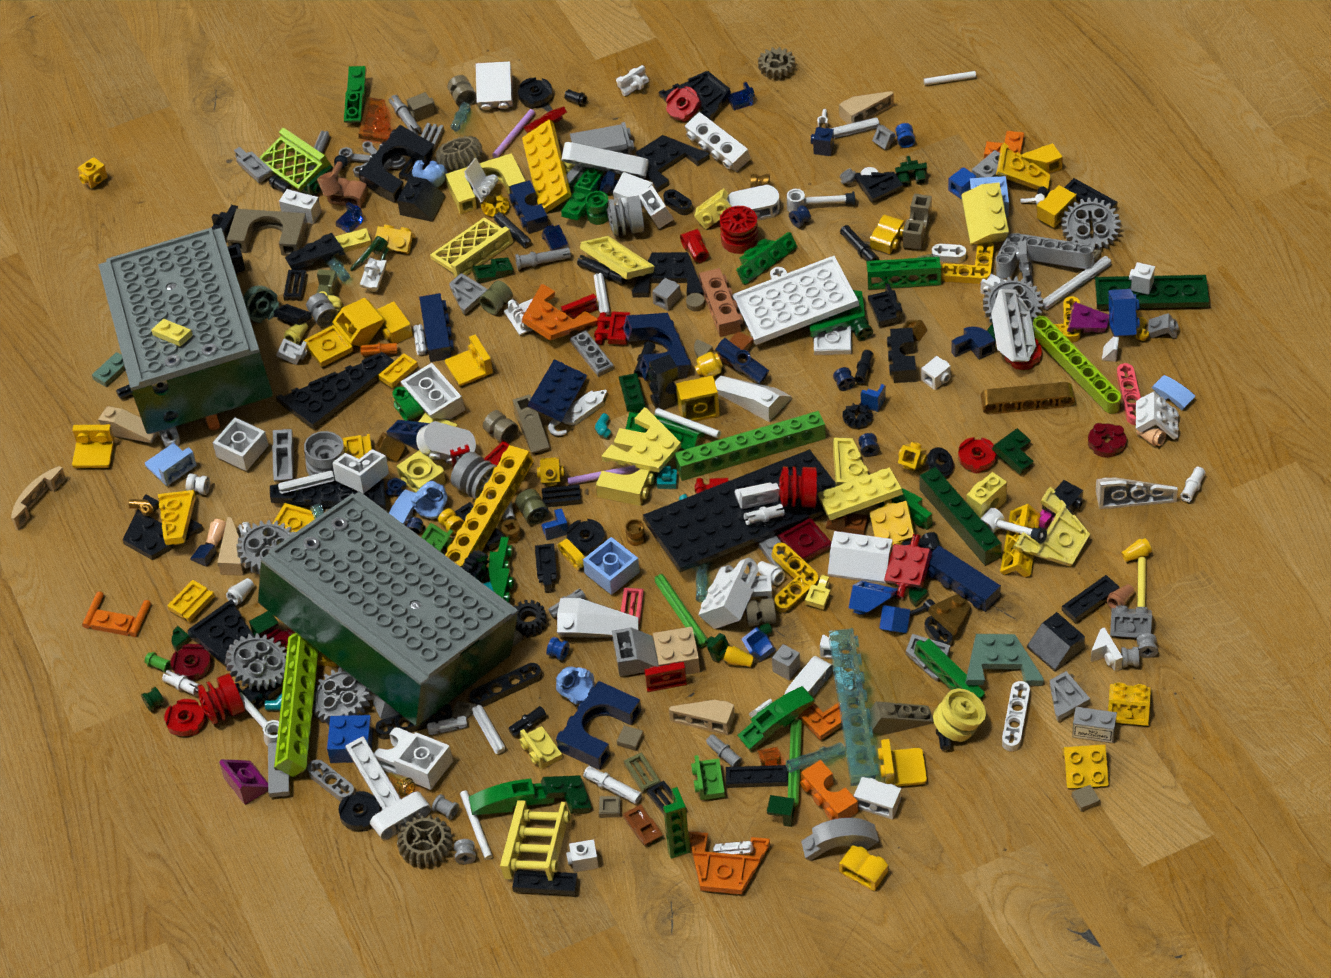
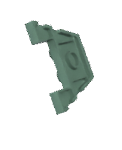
M976 634L965 680L967 685H983L985 681L983 669H1021L1023 681L1029 686L1043 685L1044 679L1015 634Z

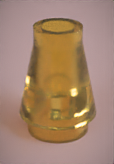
M393 772L387 774L388 779L400 796H408L414 792L416 784L412 778Z

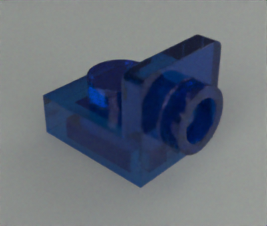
M744 82L743 90L731 93L728 96V101L733 110L753 105L754 90L752 87H749L747 82Z
M348 202L346 203L347 211L336 221V227L350 233L363 222V216L359 206Z
M550 225L544 228L541 237L546 240L550 251L558 250L568 245L560 225Z

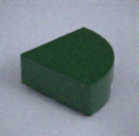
M909 588V599L915 607L929 595V591L925 588Z
M179 626L173 630L171 638L174 650L178 651L182 646L191 641V637Z

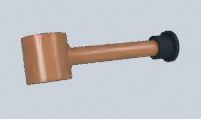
M344 155L335 157L332 172L325 173L317 178L324 196H330L340 191L336 177L340 170L348 165V159Z

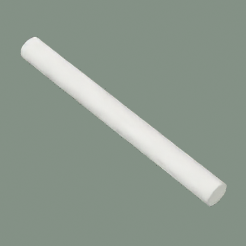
M659 408L655 410V415L716 438H719L721 435L719 430Z
M462 791L460 796L484 859L490 860L493 856L477 815H472L468 791Z

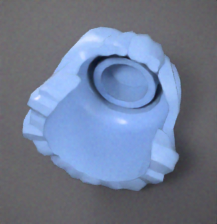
M422 160L416 161L412 170L414 177L427 179L435 187H439L444 183L446 179L445 174H447L444 165H438L436 161H430V164L422 170L424 163Z
M429 481L415 493L411 502L419 515L433 520L435 518L438 519L442 513L448 496L443 485L437 484L435 481Z
M566 667L556 677L557 692L568 698L574 705L585 701L589 690L595 685L593 673L585 668Z

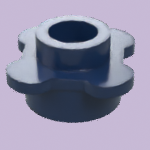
M399 478L389 480L386 494L388 496H400L404 491L406 482Z
M412 517L411 519H405L407 527L415 533H421L422 529L426 528L420 518Z

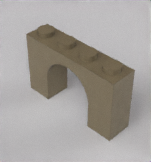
M236 209L227 237L228 246L239 244L241 253H247L254 234L263 229L273 228L282 232L279 247L281 255L288 256L291 252L297 251L302 247L308 227L306 214Z

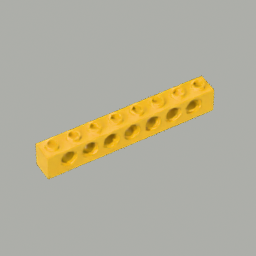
M509 445L502 454L499 464L494 468L492 476L485 483L482 493L475 500L471 512L467 514L464 524L457 531L454 541L447 549L445 556L457 565H463L465 558L470 553L473 554L474 550L482 552L534 462L529 451Z

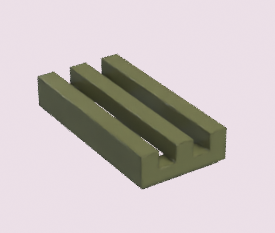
M642 752L624 760L626 769L643 794L647 793L646 790L661 782ZM638 759H640L641 763L653 780L652 782H650V780L642 770L641 766L637 762ZM630 763H633L638 773L646 783L645 785L643 784V782L641 781V779L639 778V776L637 775L636 771Z

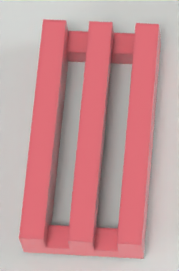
M624 588L621 612L626 613L628 593H631L629 615L633 616L636 593H639L635 617L639 618L640 624L644 589Z

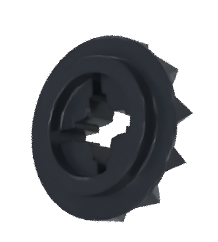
M852 403L851 406H846L842 417L848 426L862 428L872 421L873 414L868 405L864 406L862 403L855 405ZM857 412H860V414L857 416V419H856V418H855V414H856Z
M936 447L931 449L926 455V464L929 465V470L936 467L944 477L948 476L954 467L952 456L944 448ZM938 460L939 462L944 464L940 466L939 464H936L935 461Z

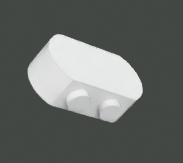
M770 185L731 192L727 198L732 207L746 206L751 208L757 215V221L775 217L780 210L779 193Z
M436 421L421 428L416 438L417 446L422 454L428 455L429 458L434 460H447L446 462L452 464L450 450L453 449L455 452L458 447L465 449V445L469 446L470 452H475L476 449L475 438L469 430Z

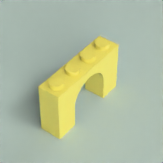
M512 153L479 163L486 177L496 175L498 181L504 185L508 194H511L510 186L525 182ZM467 167L445 174L447 187L460 214L477 209L472 186L465 178L464 171Z
M619 428L614 440V446L629 452L645 433ZM640 469L633 474L620 475L601 471L596 483L597 497L641 506L643 500L648 497V487L654 482L655 472Z

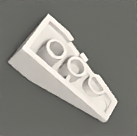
M720 376L715 381L718 395L768 422L792 399V396L774 387Z
M1116 477L1096 479V496L1099 509L1177 502L1178 489L1174 486Z

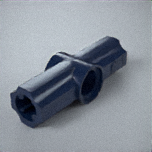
M726 338L722 339L715 349V352L730 362L736 371L745 373L758 384L763 382L769 373V370L753 359L748 351L741 350ZM738 359H745L746 363H740Z

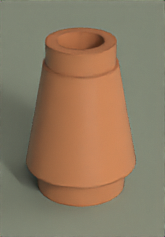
M1127 584L1111 592L1107 598L1108 606L1110 608H1116L1118 605L1125 606L1135 593L1134 588Z

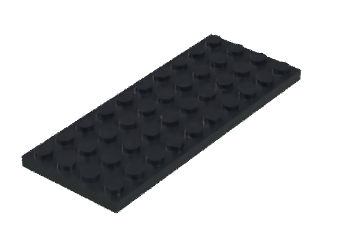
M809 449L643 514V521L681 573L791 529L809 518L813 520L826 514L816 493L815 508L802 507L800 499L796 500L795 507H791V498H788L787 507L780 509H784V516L771 518L767 522L760 521L747 525L745 521L748 519L744 520V513L759 510L760 507L764 506L768 508L781 504L780 496L778 502L741 509L735 496V490L769 482L772 484L777 483L779 487V477L783 466L788 467V475H791L792 467H796L797 475L800 476L803 467H816L817 493L836 487V483Z

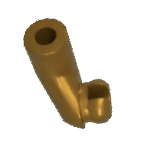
M129 500L130 509H139L145 516L153 513V506L148 500Z

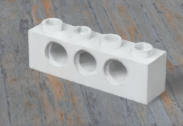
M699 112L685 125L687 137L691 141L695 140L704 151L708 150L714 159H720L727 169H733L737 172L751 159L749 151L745 146Z

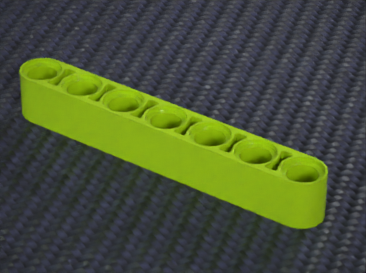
M1036 317L1033 321V332L1038 342L1104 411L1110 414L1117 413L1121 406L1120 392L1047 317Z

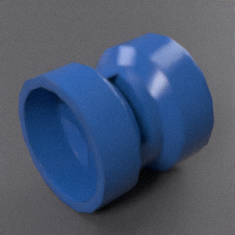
M909 123L898 125L895 132L898 137L899 146L902 148L913 146L915 136L912 125Z

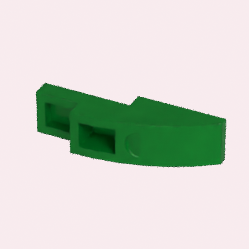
M349 66L347 92L345 93L344 123L362 122L367 91L366 66Z
M593 168L585 170L574 186L573 195L562 209L561 217L579 220L581 216L585 217L587 214L586 196L593 191H598L603 171Z
M902 488L903 495L891 498L892 503L896 504L907 501L912 520L918 526L928 530L932 526V513L923 507V499ZM884 501L878 503L880 507L884 506Z
M501 537L498 552L490 551L489 577L494 592L510 603L511 595L509 590L513 588L514 577H511L508 559L512 557L513 545H510L509 537Z
M803 686L796 688L758 712L750 719L752 723L737 736L752 752L782 725L786 727L811 706L815 700Z
M531 778L498 784L469 796L468 799L472 815L513 812V806H516L517 800L526 801L527 805L554 803V798L545 797L541 783L533 784Z

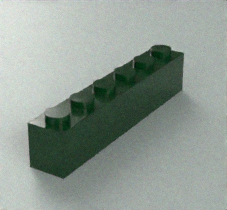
M934 467L919 475V490L979 560L986 566L1001 558L1002 543L940 471Z

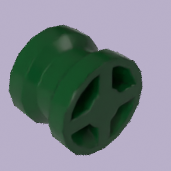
M861 317L852 322L851 330L859 341L867 340L872 336L873 329L866 318Z
M156 687L151 688V691L148 693L144 692L141 694V698L150 712L156 706L165 704L162 695Z

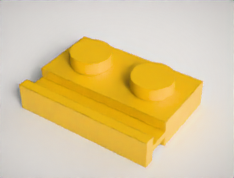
M370 434L363 437L358 435L343 438L344 453L358 459L372 449Z
M192 580L167 607L169 611L181 618L187 619L190 623L215 597V594L205 586Z

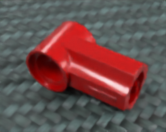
M694 229L680 234L683 248L685 250L688 249L694 261L699 263L705 262L709 257V252L703 244L699 230Z

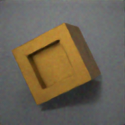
M382 432L374 449L390 459L398 461L406 445L402 441Z

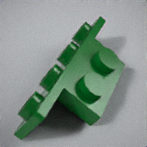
M787 232L776 241L762 239L754 248L744 252V255L739 258L742 265L736 269L742 284H747L797 248L791 232Z

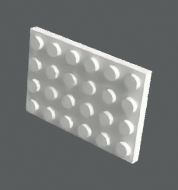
M835 256L733 294V299L736 300L739 312L756 345L859 306L858 299Z

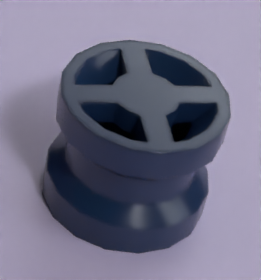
M800 205L796 211L789 213V218L795 227L800 228L804 222L811 220V214L805 206Z
M842 367L834 372L833 379L837 382L839 390L846 391L855 385V379L851 376L849 368Z
M865 433L859 437L858 443L863 456L871 457L880 451L875 434Z

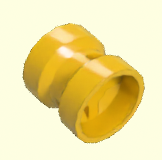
M451 508L442 511L438 517V522L443 527H446L447 531L449 529L453 530L451 535L457 534V531L464 524V520L457 516Z

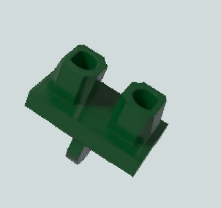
M906 156V162H901L900 167H895V174L903 186L909 185V177H915L918 184L925 183L926 162L918 164V160L911 161L910 156Z

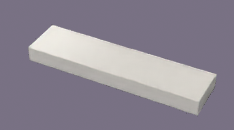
M363 736L345 746L382 810L401 800Z

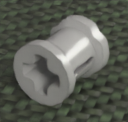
M440 794L434 800L432 810L434 812H441L446 815L447 819L451 820L457 814L459 804L457 802L452 803L445 799L444 795Z

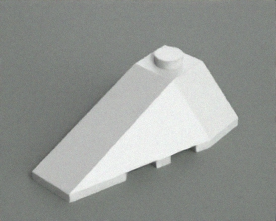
M560 598L557 616V633L560 638H613V630L631 627L639 630L638 617L581 598Z

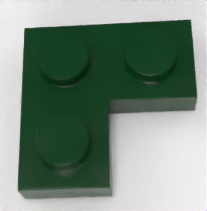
M1018 428L994 444L992 448L998 456L1019 474L1028 469L1034 462L1022 451L1030 444L1031 440Z
M581 775L542 777L541 785L546 798L565 797L571 814L590 813L592 807Z

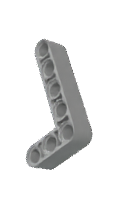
M1013 233L1007 236L996 257V275L999 278L1012 276L1020 261L1017 260L1016 249H1019V241L1026 240L1030 258L1033 261L1083 269L1091 268L1094 265V248L1089 244Z

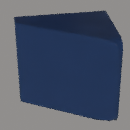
M200 545L190 560L207 567L217 554L215 545Z

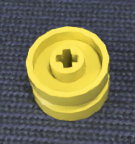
M953 689L935 709L933 714L934 724L945 737L953 741H966L985 720V706L974 693L966 689Z

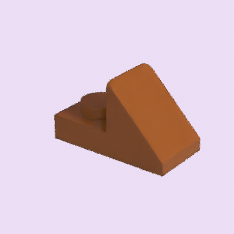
M850 513L833 520L828 518L826 529L864 535L868 516Z

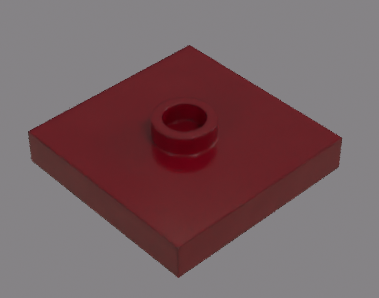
M811 518L778 535L780 542L788 545L805 562L830 549L832 544Z

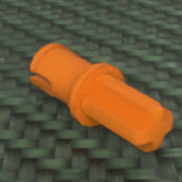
M378 342V344L362 345L360 347L361 355H376L380 352L386 355L397 354V343L380 344Z

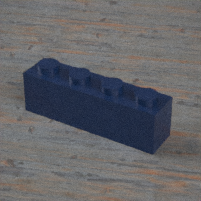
M441 293L420 296L419 300L430 362L448 359L452 357L451 351H454L453 340L448 339L452 335L450 326L446 327V324H450L448 313L444 314V311H447L446 300H442Z
M938 546L932 552L926 573L929 577L938 580L944 587L950 588L956 594L971 602L973 606L985 612L1000 598L1001 585L941 546Z

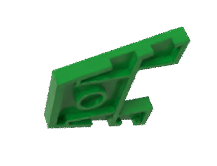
M853 290L858 299L859 306L828 317L829 319H823L810 324L811 337L818 336V333L822 331L826 333L833 331L832 328L838 326L843 328L851 326L854 320L861 317L865 318L862 291Z

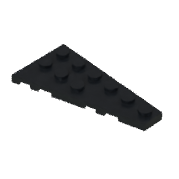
M380 352L362 360L356 366L352 367L349 365L345 367L344 371L337 374L333 372L309 382L306 387L292 389V393L285 396L282 394L278 395L276 400L312 429H315L379 379L378 375L391 365L394 360L385 353Z
M383 478L367 490L364 495L386 511ZM335 480L330 483L281 494L278 484L270 485L271 503L334 507L351 494H356L359 491Z
M232 599L188 629V635L226 667V653L229 650L230 644L233 645L235 639L240 641L241 636L247 639L248 634L255 638L248 625L243 621L242 615L236 609ZM276 683L275 688L269 685L268 690L261 686L257 692L263 693L265 699L269 700L282 691V684Z

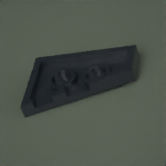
M331 232L312 243H308L305 247L291 252L285 259L292 270H297L313 265L316 260H329L331 255L339 254L341 256L345 252Z

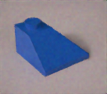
M859 581L852 587L848 608L854 609V613L865 614V612L871 611L896 595L898 589Z

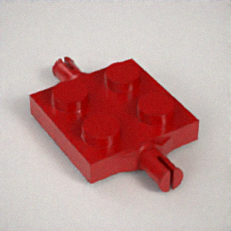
M918 534L912 535L910 545H893L884 581L899 586L896 597L904 599L906 588H923L932 551L928 548L918 547L921 538Z

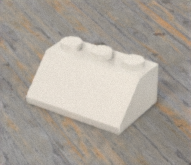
M433 363L401 381L405 389L431 418L450 420L465 411L462 396Z
M834 531L830 549L828 576L886 584L884 578L893 549L892 539Z

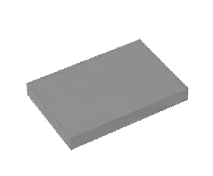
M622 125L570 134L572 143L609 151L627 149Z

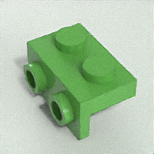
M430 523L421 538L443 553L441 551L443 546L447 548L453 539L450 537L453 530L449 529L446 533Z
M695 755V763H691L693 776L697 775V780H694L695 793L699 792L700 800L725 797L720 760L699 761V756Z

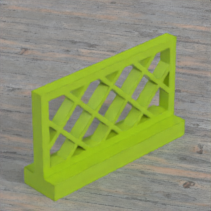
M282 128L279 131L281 136L259 158L272 169L274 174L279 175L281 179L301 192L323 168L326 169L331 163L324 154L285 128ZM282 143H284V144H285L284 149H279V150H278V147H279ZM295 151L294 156L288 157V152ZM284 154V158L277 159V155ZM273 156L272 161L265 162L268 157ZM305 158L304 163L298 164L299 159ZM294 161V165L287 166V162ZM283 163V168L276 169L277 164ZM316 165L313 170L309 171V166ZM305 168L304 172L297 174L298 169ZM293 170V175L286 176V172ZM304 177V180L298 185L297 179Z

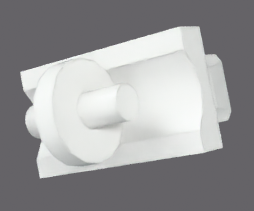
M641 65L630 70L627 75L617 78L616 82L621 89L622 95L626 96L636 89L641 90L644 88V84L649 82V79L645 73V66Z
M369 258L368 263L364 267L365 271L360 287L366 288L371 292H377L387 266V261Z

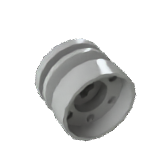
M639 195L627 197V205L624 206L621 198H617V207H615L613 199L609 200L607 212L609 225L614 236H619L618 228L620 227L622 234L626 235L627 226H630L632 234L644 232Z
M320 431L306 439L304 452L306 471L309 476L327 471H332L334 474L332 463L344 454L343 440L339 435L329 431Z
M468 452L455 464L451 473V484L476 500L482 493L485 483L492 476L494 468L497 466L490 461H486L475 452Z

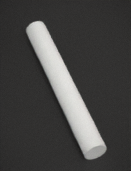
M971 71L925 78L924 85L976 78V72Z

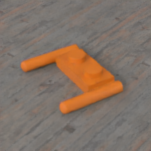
M98 591L82 626L84 628L91 627L93 630L136 637L151 605L150 601H143L137 617L134 618L131 615L98 610L104 596L102 592Z

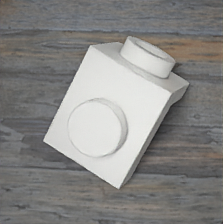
M283 339L276 356L296 365L299 359L303 360L307 350L304 348L307 342L303 341L300 346L287 339Z

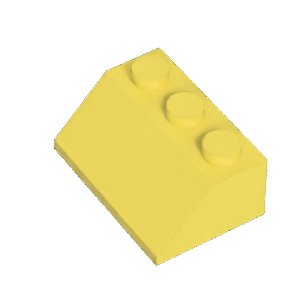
M1000 183L981 184L961 194L970 245L1005 241L1009 231Z

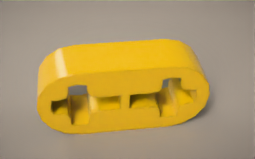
M568 539L557 544L560 553L576 570L584 567L583 559L585 557Z

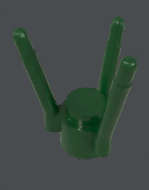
M376 236L350 270L353 271L360 262L363 263L372 252L377 255L382 253L381 260H385L389 251L386 248L388 242L384 238Z

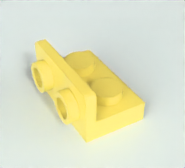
M723 188L696 208L694 217L705 229L719 221L724 210L732 207L727 201L728 192Z
M542 726L529 733H526L524 729L520 731V745L524 750L527 749L529 751L531 761L534 764L537 763L541 770L563 759L562 753Z

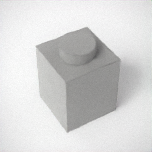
M664 278L652 291L653 304L669 311L681 298L680 285L675 281Z
M784 644L772 657L773 672L787 680H790L800 668V653Z

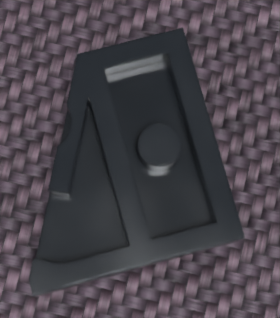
M871 172V175L855 173L854 175L855 180L872 203L903 188V184L894 172Z

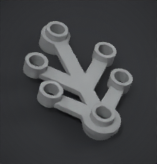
M365 141L362 144L363 151L370 153V155L353 154L352 149L348 147L340 149L339 155H344L348 159V163L352 160L368 163L371 155L376 154L377 150L373 147L372 142ZM398 155L390 158L385 163L384 169L387 171L391 168L398 169L403 167L406 163L405 157ZM367 163L361 166L354 167L353 171L355 177L359 178L358 171L361 169L362 166H365Z

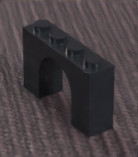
M399 125L397 129L391 132L390 137L386 142H382L376 154H372L369 162L359 170L360 181L367 184L369 189L393 203L399 198L404 189V182L384 169L385 163L394 156L404 155L415 161L422 160L424 166H426L435 155L433 143L402 125Z

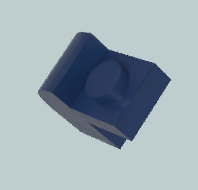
M966 327L964 328V335L951 340V353L954 357L972 351L980 360L995 353V340L983 328Z

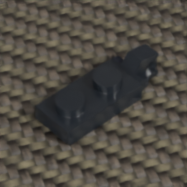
M554 543L535 545L537 578L539 583L544 582L545 592H553L552 581H556L557 577Z

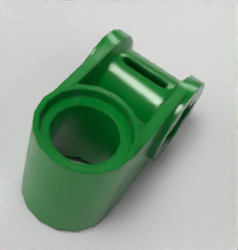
M397 387L393 390L394 408L399 412L403 420L411 421L424 414L423 408L405 387Z

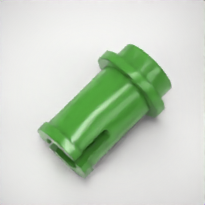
M149 652L144 660L148 667L153 666L164 672L169 670L171 666L170 660L158 656L156 652Z

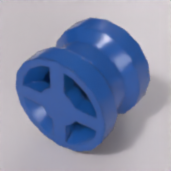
M552 637L548 643L546 654L551 657L556 656L557 659L562 661L568 654L570 644L567 641H559L557 637Z

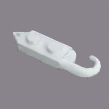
M591 390L572 403L562 422L568 425H577L604 406L607 390L596 392ZM552 419L549 422L548 429L551 434L562 436L567 431L555 430V426L561 423L560 421Z

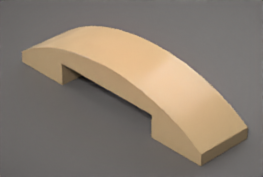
M58 466L45 472L31 482L21 493L11 515L16 530H19L29 520L28 510L48 489L55 492L66 480L62 467Z

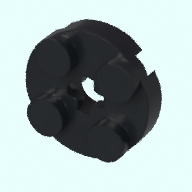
M536 77L529 78L519 85V100L531 109L552 100V86L546 79L536 80Z
M587 519V521L583 522L577 520L568 527L566 532V539L584 556H588L605 542L603 526L593 519ZM582 535H584V536L589 535V537H588V538H582Z
M365 791L355 792V795L344 797L338 808L341 823L352 830H370L371 818L380 812L379 803L375 796ZM363 808L362 813L357 814L355 810Z

